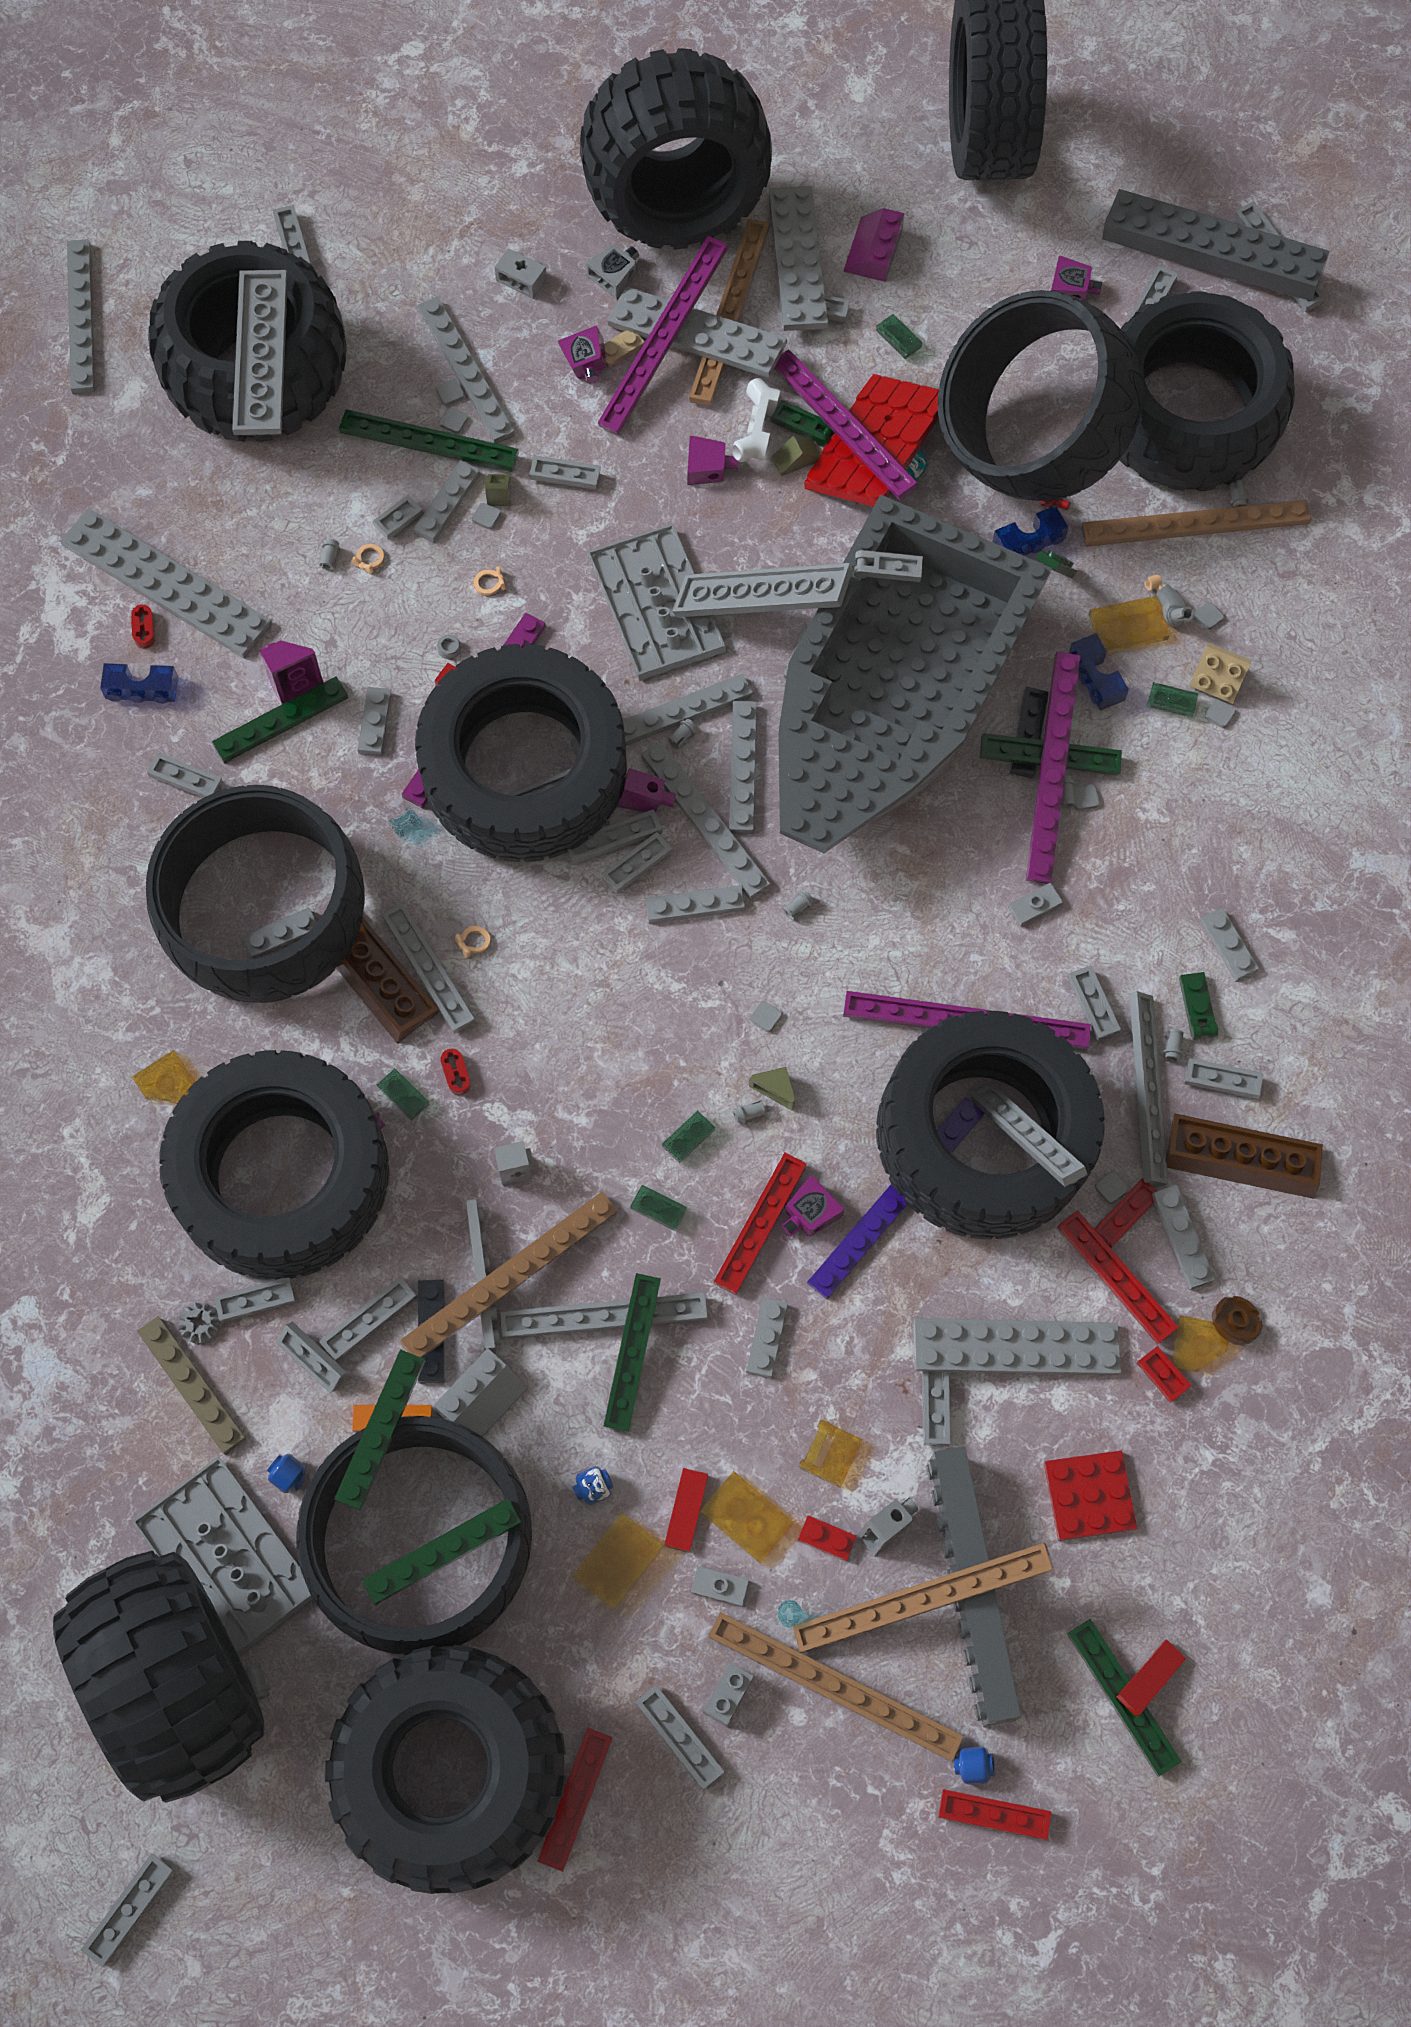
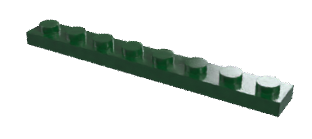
M345 409L339 426V431L343 434L513 472L519 455L518 448Z

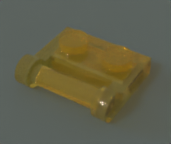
M820 1419L815 1438L805 1459L800 1461L798 1467L813 1476L841 1488L863 1439ZM827 1434L832 1435L835 1438L821 1468L814 1465Z

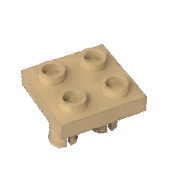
M1207 643L1189 686L1233 704L1252 660Z

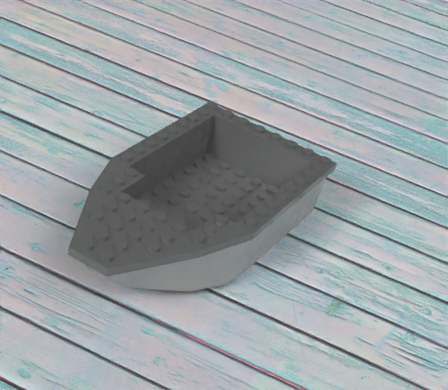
M880 494L843 562L850 563L853 571L841 607L817 609L788 663L778 733L780 834L821 853H826L870 821L905 804L940 777L967 738L1051 574V567ZM864 550L923 556L920 582L874 577L856 578L854 576V568L857 566L855 553ZM868 562L866 566H873L874 563Z

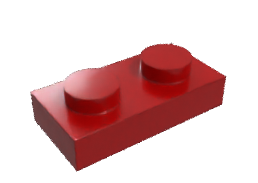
M1158 1345L1137 1362V1365L1170 1404L1192 1386Z
M808 1515L798 1542L846 1562L856 1535Z

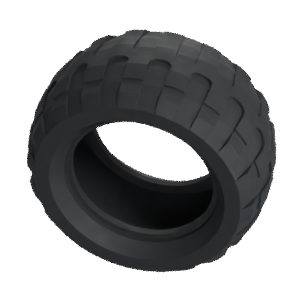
M1203 291L1163 296L1155 304H1146L1141 307L1128 322L1124 323L1121 330L1130 341L1143 373L1144 404L1136 433L1123 456L1119 458L1120 462L1126 467H1131L1139 473L1141 478L1151 483L1156 482L1168 486L1169 489L1184 491V489H1197L1198 491L1213 490L1216 486L1223 483L1230 485L1232 482L1236 483V480H1241L1250 470H1255L1271 454L1277 442L1283 436L1295 402L1293 358L1290 350L1284 347V337L1276 326L1270 324L1264 318V315L1252 306H1248L1230 296ZM1175 363L1201 364L1213 368L1226 376L1238 389L1245 408L1231 417L1218 421L1200 422L1184 419L1169 412L1154 399L1146 385L1145 378L1153 371L1166 365Z

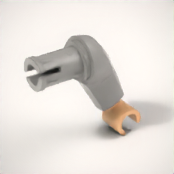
M1160 575L1148 577L1144 585L1148 591L1153 589L1158 591L1155 596L1162 606L1163 619L1168 625L1178 627L1183 622L1193 620L1194 610L1188 611L1192 607H1185L1183 598L1169 584L1163 587Z

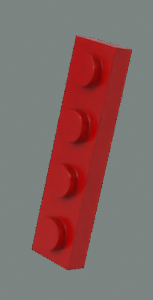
M943 1789L938 1818L1048 1840L1052 1811Z

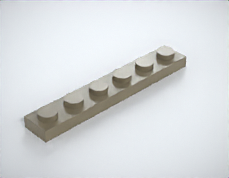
M159 1316L137 1330V1333L221 1452L225 1455L246 1439Z

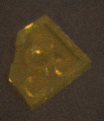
M174 1050L132 1076V1079L146 1099L170 1101V1103L175 1104L178 1103L183 1095L187 1096V1090L196 1082Z
M1183 1315L1179 1316L1172 1363L1176 1368L1197 1372L1228 1350L1229 1342L1218 1334L1213 1321Z

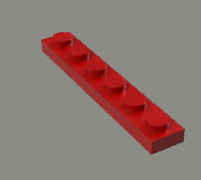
M784 1152L714 1280L715 1285L737 1295L802 1176L807 1163Z
M1078 1210L1058 1225L1057 1228L1157 1345L1178 1329L1176 1323Z

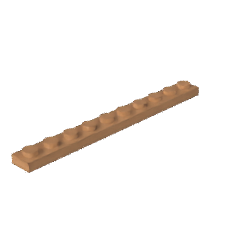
M748 219L716 314L717 316L739 322L770 229L769 222ZM702 357L689 396L690 403L712 406L725 366L724 363Z
M1307 500L1089 521L1082 523V532L1085 547L1303 525L1310 523L1311 516Z
M600 1192L400 1340L401 1345L407 1352L421 1358L614 1216L618 1210L606 1195Z
M1042 1543L794 1625L793 1630L800 1653L811 1651L1054 1571L1047 1545Z
M721 1612L708 1638L940 1757L950 1762L953 1761L963 1735Z

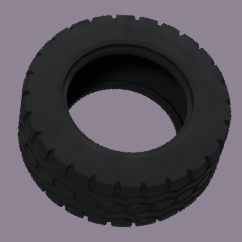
M955 0L949 58V125L953 166L956 176L960 179H1026L1033 176L1037 169L1043 141L1047 98V25L1044 0Z
M509 644L501 646L500 650H497L495 647L477 653L478 657L470 656L457 664L456 670L451 669L438 682V686H435L425 701V706L421 710L417 723L418 729L415 735V750L425 794L433 813L439 818L442 826L470 849L476 848L478 853L492 858L498 856L500 860L519 862L520 859H524L525 862L543 860L547 856L549 859L567 853V849L571 848L573 850L588 840V836L595 835L606 823L605 819L608 820L618 804L617 799L622 795L627 771L624 723L620 709L617 708L616 699L610 689L606 687L604 681L593 670H589V667L573 656L568 658L567 653L550 647L548 650H545L544 646L525 644L524 647H520V644ZM520 712L538 713L557 720L574 735L580 745V750L572 769L553 787L527 796L505 795L482 785L466 768L465 762L471 743L477 734L494 720Z
M974 1011L964 1013L961 1017L956 1015L939 1022L937 1026L930 1027L918 1036L916 1041L910 1044L898 1061L883 1092L876 1121L878 1126L876 1129V1140L878 1149L881 1151L879 1154L881 1163L886 1174L890 1175L889 1180L900 1196L903 1195L905 1197L904 1201L917 1214L922 1213L924 1215L923 1218L939 1228L943 1226L946 1228V1231L965 1237L968 1234L970 1238L992 1239L993 1237L1005 1239L1015 1237L1018 1233L1025 1234L1041 1227L1042 1224L1052 1220L1066 1207L1086 1182L1098 1161L1101 1152L1100 1147L1103 1145L1105 1125L1103 1121L1105 1116L1102 1098H1099L1101 1094L1094 1076L1089 1074L1091 1071L1080 1054L1074 1053L1075 1048L1064 1037H1057L1055 1035L1056 1031L1040 1022L1035 1024L1033 1019L1014 1013L1010 1016L1008 1012L987 1011V1013ZM972 1077L991 1078L1012 1086L1023 1094L1035 1108L1042 1128L1085 1166L1087 1175L1078 1179L1077 1182L1064 1187L1039 1163L1024 1171L1006 1175L984 1173L965 1165L946 1148L937 1132L933 1116L935 1095L955 1081Z
M264 1050L255 1052V1055L252 1056L250 1053L230 1059L228 1064L223 1062L207 1072L208 1076L205 1078L201 1076L187 1090V1096L183 1095L172 1112L173 1117H170L163 1133L165 1140L161 1142L159 1163L162 1164L159 1168L162 1188L165 1190V1198L171 1211L193 1243L211 1260L219 1265H224L226 1269L241 1275L249 1274V1277L270 1280L271 1277H275V1280L281 1278H296L299 1274L302 1276L310 1275L320 1271L321 1267L325 1265L329 1267L345 1257L344 1253L351 1252L364 1239V1233L367 1234L378 1218L377 1212H380L387 1194L385 1189L389 1183V1157L386 1143L373 1108L358 1085L353 1080L348 1079V1076L340 1069L331 1064L327 1065V1062L320 1058L307 1054L303 1056L300 1052L281 1050L280 1053H277L276 1050ZM274 1116H295L312 1121L327 1131L334 1140L335 1154L332 1170L322 1189L305 1205L281 1215L257 1216L235 1209L222 1199L219 1189V1169L222 1158L234 1138L248 1126Z

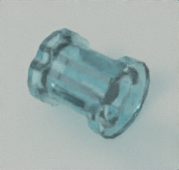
M410 807L406 808V812L396 819L391 818L389 820L391 827L400 838L414 826L418 827L421 825L419 818Z
M786 1600L781 1603L777 1613L778 1621L788 1628L796 1625L802 1615L800 1605L793 1600ZM788 1607L791 1608L792 1612L797 1613V1615H793L792 1620H787V1616L782 1615Z

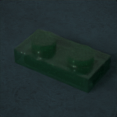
M894 314L876 325V331L904 359L922 348V341Z
M1153 682L1147 707L1192 718L1199 693Z
M395 1068L376 1084L378 1089L411 1121L429 1105V1101Z
M697 1110L662 1143V1147L680 1164L715 1131V1127Z
M641 1185L630 1205V1209L673 1231L677 1229L687 1210L686 1206L644 1185Z

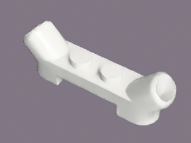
M756 378L750 381L746 391L748 397L755 404L751 414V419L755 421L749 422L747 431L749 436L735 441L732 447L734 458L741 463L751 458L764 461L770 433L762 432L765 415H773L780 394V390L769 388L762 378Z

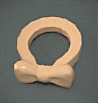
M363 545L358 549L356 557L352 558V565L365 570L371 575L373 574V569L382 565L384 552L378 545ZM366 550H375L379 554L378 560L370 564L363 563L361 556Z
M500 566L496 567V571L483 570L475 576L474 587L480 595L491 596L500 589L502 591L506 590ZM486 575L498 578L499 582L491 589L485 590L479 586L480 579Z
M470 926L463 931L462 935H455V942L459 945L466 959L470 957L471 953L478 954L487 950L490 944V935L480 926ZM473 932L481 934L485 939V943L478 948L467 947L464 941Z

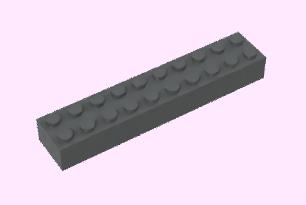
M1122 189L1118 190L1104 223L1102 237L1103 240L1307 301L1313 300L1330 252L1329 250Z
M965 1446L934 1451L930 1460H928L929 1464L926 1465L928 1479L934 1482V1490L931 1491L934 1506L939 1507L937 1525L939 1532H944L945 1539L944 1543H942L944 1558H949L950 1569H947V1574H951L987 1562L989 1559ZM995 1590L953 1603L955 1612H960L961 1616L958 1630L960 1638L966 1641L967 1647L966 1650H963L966 1666H971L972 1677H969L971 1693H976L978 1702L974 1705L977 1721H982L983 1727L1016 1721L1021 1717Z

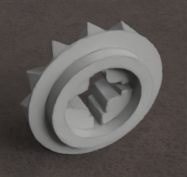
M195 1302V1304L186 1307L182 1315L179 1316V1330L182 1336L192 1343H205L211 1340L217 1334L220 1327L217 1311L207 1303ZM203 1315L202 1320L207 1325H199L195 1331V1324L190 1319H199Z

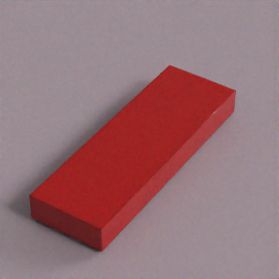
M1143 1178L1094 1228L1111 1249L1154 1204L1152 1194L1157 1192V1190L1149 1183H1145Z
M683 1468L665 1539V1547L690 1552L707 1484V1473Z
M1167 1639L1164 1640L1116 1697L1135 1716L1140 1715L1186 1658Z

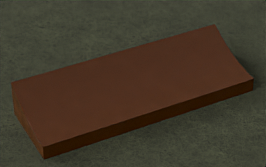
M362 918L359 934L347 957L341 961L340 966L336 967V969L398 1044L422 1024L436 1016L439 1008L368 922Z
M1174 1113L1166 1163L1167 1168L1313 1199L1320 1186L1323 1144Z

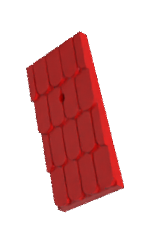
M873 374L857 395L856 401L849 412L907 470L939 418L938 391L940 389ZM834 433L824 447L822 455L807 474V479L804 481L805 489L872 507H874L880 494L888 498L892 494L836 433Z

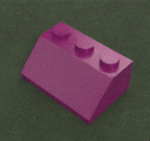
M882 208L862 216L844 267V272L886 282L903 230L905 213Z
M280 640L276 643H270L259 650L270 684L281 704L324 683L315 652L312 648Z

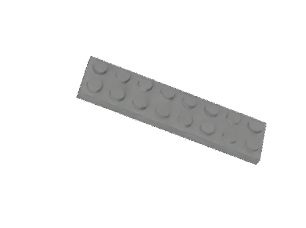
M812 186L769 188L783 331L828 329Z
M286 270L240 271L232 428L234 435L282 434L288 278Z
M625 287L607 320L608 326L622 331L627 330L641 337L648 338L670 300ZM693 308L671 346L769 378L787 344V338Z
M850 563L685 575L672 612L676 617L841 607L853 568Z
M915 1318L913 1320L915 1372L1119 1375L1121 1373L1118 1323L923 1318Z

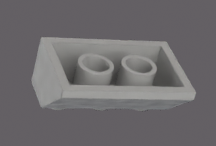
M487 1348L434 1404V1408L444 1419L453 1421L457 1425L461 1424L483 1437L527 1390V1387L502 1360Z

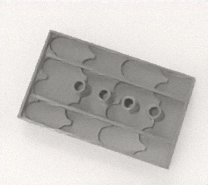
M673 523L587 551L591 567L639 681L726 652L725 643L712 615L676 617L672 612L685 575L694 574Z
M219 1456L132 1520L134 1526L155 1554L160 1557L176 1552L189 1563L211 1600L239 1657L314 1600L307 1588L300 1566Z

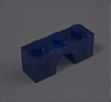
M1055 505L1035 514L1033 522L1035 532L1025 533L1014 522L995 530L992 542L1025 556L1030 553H1038L1052 544L1058 545L1066 539L1068 525Z
M1097 633L1072 642L1069 654L1080 655L1078 675L1081 683L1087 686L1091 701L1097 704L1100 711L1125 701L1129 689L1119 671L1103 674L1095 667L1104 663L1107 650Z
M104 663L100 689L105 699L113 702L121 700H132L137 703L155 701L161 704L175 702L178 675L174 666L150 665L149 675L144 680L133 681L131 680L132 674L127 664Z

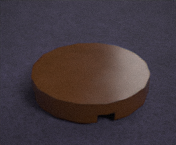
M1240 1296L1224 1297L1213 1308L1212 1321L1216 1331L1226 1341L1234 1345L1244 1346L1252 1343L1261 1334L1263 1327L1257 1308L1250 1301Z

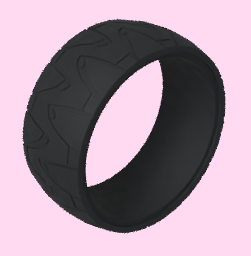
M1036 290L1016 294L996 303L992 308H988L979 318H976L957 341L958 343L953 347L943 369L939 385L940 391H938L940 427L949 448L960 464L984 485L1017 499L1032 501L1060 500L1080 493L1102 479L1117 464L1119 458L1123 456L1129 447L1139 425L1144 404V378L1141 365L1130 341L1123 331L1109 316L1090 303L1075 296L1055 291ZM1064 330L1090 331L1097 351L1098 376L1093 398L1079 425L1061 445L1035 461L1016 466L996 465L987 443L986 415L992 392L1006 367L1022 350L1044 336Z
M242 785L215 792L200 799L196 804L193 803L182 814L180 813L163 832L160 841L158 840L152 852L146 875L147 911L152 928L165 954L191 981L206 990H211L212 993L235 1001L248 1003L275 1002L291 998V996H297L320 984L347 957L357 939L362 923L365 904L364 880L357 854L351 842L336 821L328 813L324 812L322 808L304 796L284 788L280 789L269 785ZM269 831L287 832L316 842L335 858V884L326 910L305 936L286 949L257 959L227 960L204 954L183 941L179 917L185 888L200 864L210 854L228 842L253 833Z
M401 1417L386 1454L412 1447H433L449 1450L470 1459L491 1476L503 1493L504 1499L508 1498L522 1524L508 1531L505 1553L497 1573L486 1590L466 1609L442 1622L423 1627L399 1628L377 1624L354 1613L343 1603L332 1584L325 1558L326 1528L330 1513L335 1504L334 1499L364 1433V1428L347 1438L326 1457L312 1477L303 1496L297 1521L296 1545L301 1572L307 1588L316 1605L336 1628L355 1641L373 1649L392 1654L408 1655L415 1649L433 1645L442 1647L464 1644L481 1634L504 1613L518 1592L525 1576L531 1552L532 1520L529 1503L522 1483L506 1458H503V1455L488 1440L475 1431L461 1424L457 1425L453 1421L437 1417Z

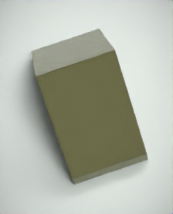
M793 436L772 455V459L782 476L815 464L821 454L813 440Z
M488 474L485 482L487 505L510 506L511 474Z
M786 1067L753 1074L750 1077V1088L789 1110H793L795 1097Z

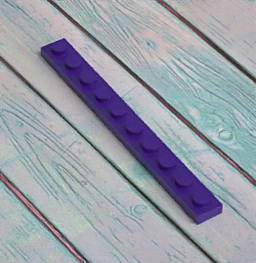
M966 1097L937 1130L942 1142L951 1153L985 1114ZM892 1184L807 1281V1284L826 1300L908 1205L904 1201L905 1197L903 1195L900 1196Z

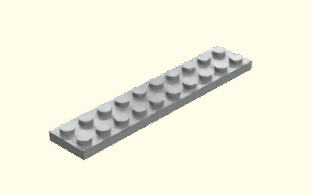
M90 508L85 511L60 540L62 546L242 658L247 656L272 625L271 620Z

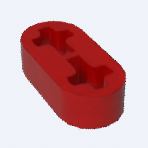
M137 605L131 612L132 637L139 648L146 649L155 642L154 615L149 606ZM145 613L144 622L141 623V614ZM143 630H145L147 636H145V640L140 639L142 637Z
M447 1049L442 1053L440 1059L448 1087L454 1095H464L470 1090L471 1084L462 1054L457 1049ZM453 1056L454 1059H458L455 1061L456 1069L452 1070L451 1064L446 1063L449 1061L448 1057ZM455 1075H459L460 1080L465 1081L462 1083L463 1087L458 1088L457 1085H454L456 1084Z

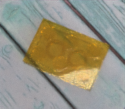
M1157 596L1094 608L1089 611V617L1101 654L1165 641L1170 636Z
M734 1471L700 1510V1513L759 1564L763 1562L794 1524V1521Z
M621 1513L572 1577L615 1610L664 1546L630 1518Z

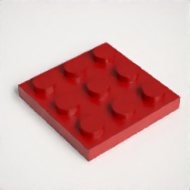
M1122 1450L1044 1462L1058 1541L1137 1529Z

